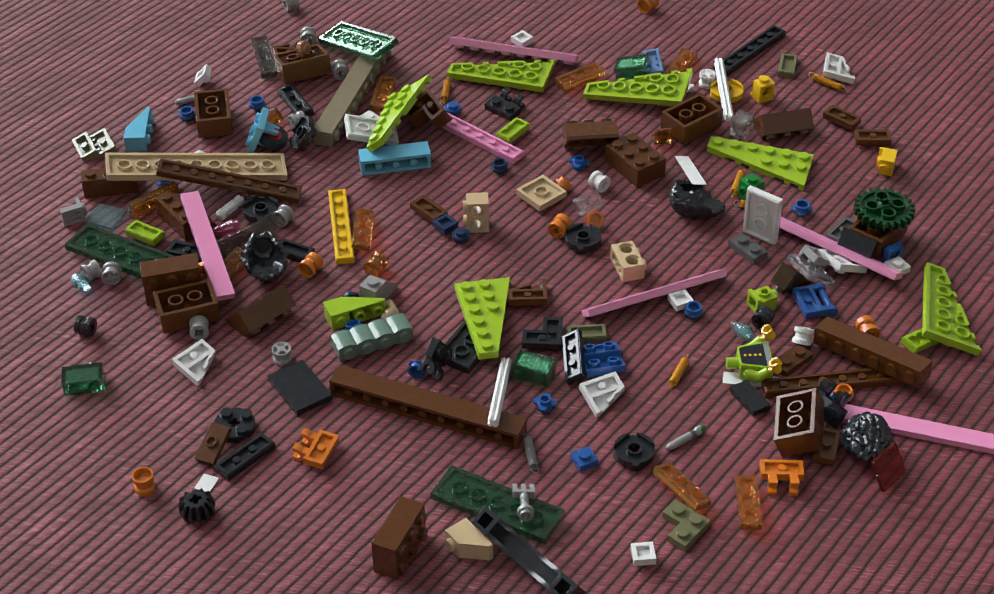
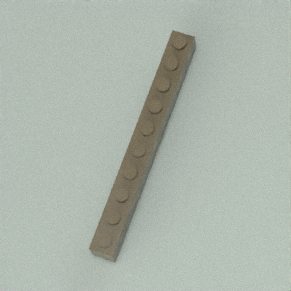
M376 37L369 39L314 128L317 129V133L313 138L314 144L333 147L339 141L341 133L345 131V114L353 115L357 111L358 105L364 99V95L369 92L375 77L380 73L382 66L385 65L388 56L391 55L392 47L390 46L389 39Z

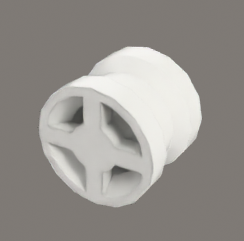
M711 69L701 70L699 72V86L702 89H711V84L716 78L715 71Z
M598 170L594 171L588 180L589 186L596 187V190L600 193L606 191L611 183V179L606 175L603 176V173Z
M795 326V336L792 338V342L811 346V335L814 334V329Z

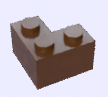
M428 88L416 97L418 100L406 114L416 129H419L431 119L438 130H440L452 120Z

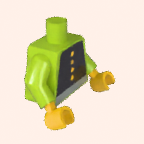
M766 324L762 327L761 332L763 335H758L746 345L738 346L736 357H726V369H738L741 380H749L756 383L773 378V373H781L782 362L778 357L772 359L769 343L765 341L766 339L772 340L775 338V332L771 325Z

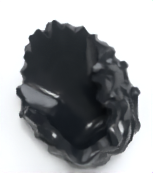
M677 179L670 189L671 207L677 214L683 217L694 219L704 217L708 219L709 217H716L725 211V203L712 198L711 191L705 190L703 185L692 184L690 180Z
M265 231L261 235L251 234L248 243L244 245V250L241 252L242 258L240 260L247 272L255 280L264 282L268 280L272 283L273 278L278 279L286 270L289 253L285 246L271 232Z
M866 411L862 414L854 415L848 420V424L842 427L840 432L842 435L841 446L844 447L847 453H855L856 457L862 459L863 462L870 463L872 460L879 463L884 456H888L894 451L892 445L895 444V441L892 439L891 429L881 415L871 414L869 411Z

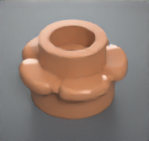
M299 41L297 43L296 52L302 57L310 53L311 46L308 41Z

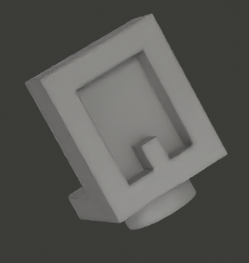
M78 197L74 198V205L60 208L64 227L86 221L84 213H87L84 202H80Z
M806 244L795 258L797 262L806 265L811 263L815 266L819 264L825 267L830 261L817 248Z

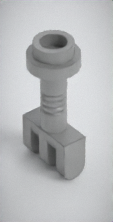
M512 484L513 498H520L521 506L517 509V516L524 522L530 521L535 513L534 508L529 505V498L535 499V486L530 484L529 489H526V484H521V489H518L517 484Z

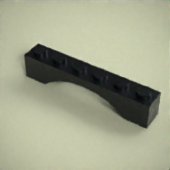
M486 506L483 507L471 522L552 594H586L580 586Z

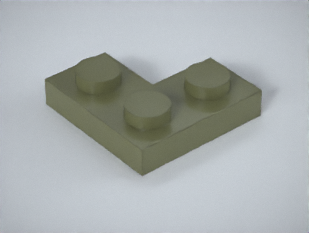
M676 499L662 514V518L676 525L667 535V541L684 552L710 527L711 523L710 519Z

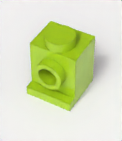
M768 286L756 290L748 289L746 304L754 313H756L757 308L761 305L768 306L772 310L776 309L778 293L775 289L771 290Z

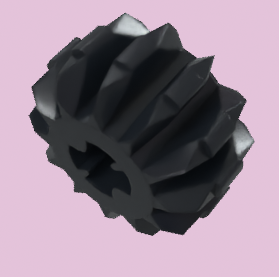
M202 488L198 491L192 489V492H185L184 496L179 497L178 510L184 521H189L191 524L198 521L201 524L202 520L209 521V517L214 515L215 499H213L209 491L204 492Z

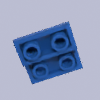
M606 341L603 344H585L583 346L586 377L602 376L615 371L616 373L626 372V365L621 358V349L617 342Z

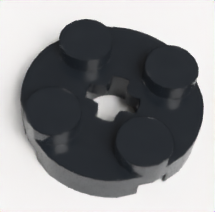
M305 116L306 118L301 117L292 129L294 135L293 138L290 137L289 143L291 147L297 150L304 151L310 139L314 138L317 133V129L314 128V120L308 116Z
M264 195V198L253 196L243 204L244 218L256 223L257 226H264L266 222L272 221V213L278 211V201L268 195Z
M583 223L573 224L566 230L565 244L574 250L576 254L583 255L601 246V231L592 224H589V226H583Z
M225 407L220 410V414L214 420L215 423L232 429L227 443L242 442V438L252 436L256 428L255 418L250 409Z
M625 433L615 440L613 457L620 465L636 472L652 463L655 458V444L645 434L637 433L630 436V433Z

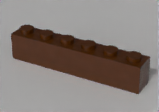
M826 317L815 327L814 344L911 386L919 388L931 375L932 360L835 319Z

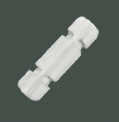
M240 195L234 197L215 213L216 218L220 221L227 218V216L244 204V198Z

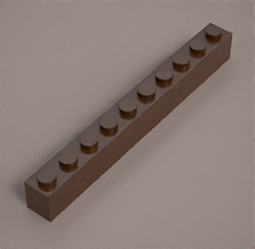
M339 365L329 380L332 396L518 449L526 435L524 433H527V418L501 411L499 425L497 427H490L487 424L489 407Z

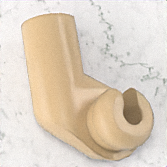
M389 299L386 301V310L381 314L382 319L399 313L393 300Z

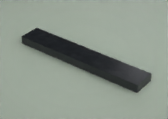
M772 25L724 58L726 76L786 36V31Z

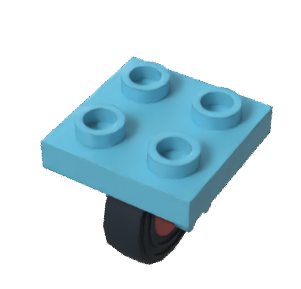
M263 107L261 113L257 112L254 120L255 123L250 128L245 144L248 146L246 153H254L257 145L271 150H281L287 144V132L281 126L267 121L270 109Z

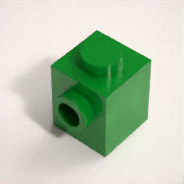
M754 173L739 179L738 197L746 200L747 188L750 185L764 191L765 181Z

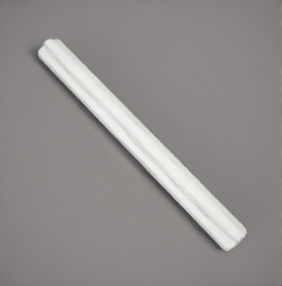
M716 58L714 65L723 116L726 122H732L734 114L723 58Z
M503 357L500 362L487 424L490 427H497L499 425L512 360L510 358L506 359Z

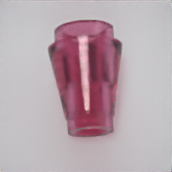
M231 219L213 227L215 237L238 236V234L242 233L238 219Z

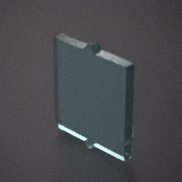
M99 203L93 211H90L84 223L113 230L118 223L122 222L121 220L127 214V210Z

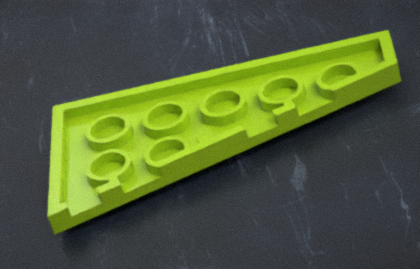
M549 59V62L534 60L533 63H526L523 60L498 61V64L482 62L481 65H474L472 62L452 63L447 71V77L455 80L543 92L555 66V59Z
M693 68L687 69V72L678 73L675 70L671 71V74L665 75L654 73L634 76V79L630 80L619 78V81L609 82L608 80L590 82L586 85L583 97L590 100L674 106L684 101L693 75Z
M429 75L411 85H405L398 93L393 92L388 96V101L380 113L381 116L376 122V127L372 130L373 133L368 139L369 142L366 148L369 152L376 150L386 143L393 133L392 129L400 124V117L402 115L405 116L418 100L416 97L424 92V85L432 81Z
M714 136L710 137L707 145V152L724 159L731 158L738 165H742V163L748 165L749 169L772 179L780 178L784 180L785 184L790 185L792 183L797 185L798 189L804 191L814 154L807 152H798Z
M927 262L924 266L922 336L929 340L943 343L948 347H954L978 356L982 350L979 345L975 344L976 337L968 328L970 323L961 304L956 301V292H953L950 288L951 281L945 268Z
M510 277L454 283V290L479 360L499 357Z

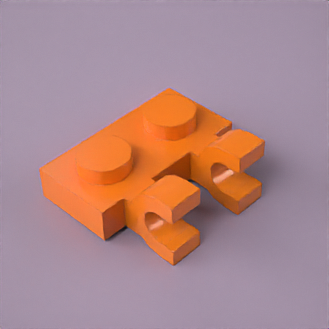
M304 428L301 432V437H304L301 444L295 442L292 447V451L295 452L292 459L297 461L303 460V464L323 470L339 442V435L321 429L318 433H314Z
M760 459L761 480H767L768 495H777L776 486H778V480L789 481V496H798L799 481H804L803 460Z

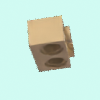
M488 192L466 193V201H463V212H467V215H463V226H467L470 233L489 232Z
M633 241L612 244L611 261L622 282L644 278L647 264L645 259H642L640 250L634 245Z

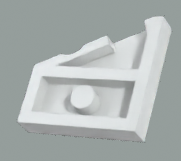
M827 52L822 76L853 84L855 77L850 75V68L846 64L844 57Z
M818 249L830 260L827 265L832 266L835 272L841 274L845 272H867L868 268L853 264V261L829 250Z
M201 339L174 357L172 365L198 387L215 357V349Z
M616 371L579 384V390L596 418L623 393L625 387Z

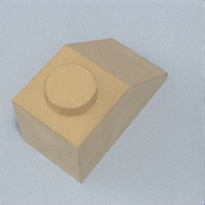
M467 518L445 530V546L459 558L488 561L493 559V544Z

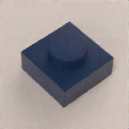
M447 213L433 220V227L443 235L459 228L458 221Z

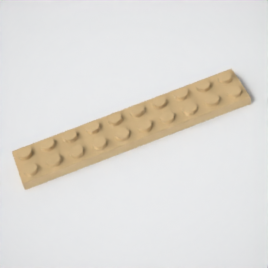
M105 153L107 181H180L156 176L160 158L272 181H287L284 153Z

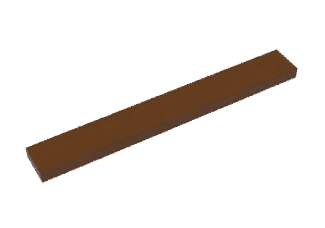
M161 158L156 171V176L262 197L268 195L277 200L299 204L302 186Z
M872 368L768 378L761 381L765 398L820 388L823 379H826L828 382L833 380L838 385L848 384L852 389L907 384Z

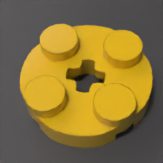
M730 79L727 82L732 104L743 98L744 90L743 85L739 81ZM715 80L711 84L710 97L721 102L718 82Z

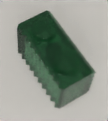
M643 53L636 56L630 55V57L628 55L627 57H617L613 69L617 81H619V78L628 80L634 79V76L650 74L652 65L649 54Z
M521 349L511 364V378L517 381L531 382L537 386L549 387L556 374L555 358L537 355L536 353L533 354L532 352L529 353Z
M91 362L82 365L73 364L62 367L61 384L65 396L105 391V372L102 362Z

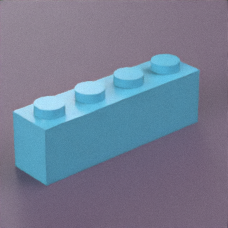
M428 141L382 146L372 152H369L367 148L358 149L362 176L431 168V153Z

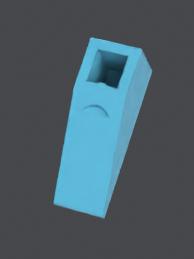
M147 107L125 128L124 143L126 152L147 151L148 144H151L150 134L153 133L152 124H154L155 118L154 114H151L150 107Z

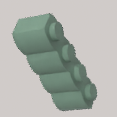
M398 313L386 319L374 320L368 325L361 324L350 330L335 332L331 335V344L339 360L347 361L358 355L370 354L376 349L382 350L394 344L406 343L413 339V328L404 313Z

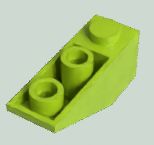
M338 297L323 302L324 316L333 331L345 327V324L350 320L358 319L362 322L381 316L386 310L385 298Z

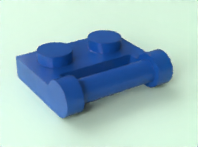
M819 283L792 288V295L805 319L825 315L834 317L838 314V309L829 299L824 284ZM816 295L820 296L824 306L821 305Z

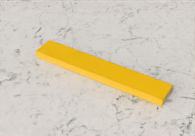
M346 189L329 190L328 196L336 265L355 263Z

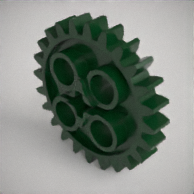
M877 187L876 191L869 188V192L864 190L863 194H858L853 210L857 220H862L861 224L868 223V228L874 226L875 230L882 228L883 232L886 229L892 232L893 228L900 231V226L906 228V225H911L916 208H914L915 203H911L912 199H907V194L901 195V191L895 193L893 188L887 191L886 187L883 190Z

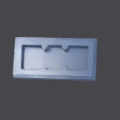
M659 48L642 51L647 74L661 73L664 75Z

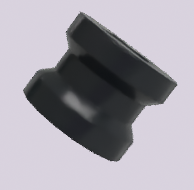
M761 305L751 317V322L754 327L761 330L764 325H770V322L775 318V313L770 307Z
M83 315L77 316L74 323V332L76 334L85 333L86 336L92 337L97 329L96 318H86Z

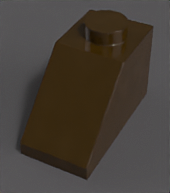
M784 262L771 279V282L776 285V290L782 294L788 292L791 295L792 288L807 286L813 281L799 270Z

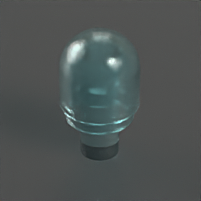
M75 273L71 276V285L77 290H90L89 281L83 274Z
M736 321L730 323V327L734 329V334L741 340L749 341L753 338L754 330L746 323H737Z

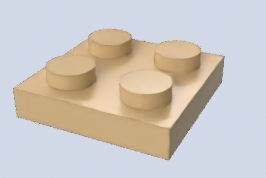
M541 175L517 188L516 195L540 212L567 197V191L545 175Z

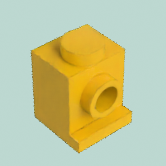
M759 76V79L753 82V91L750 92V95L759 104L773 100L775 82L769 76Z
M880 147L876 166L879 167L878 174L893 175L898 150Z

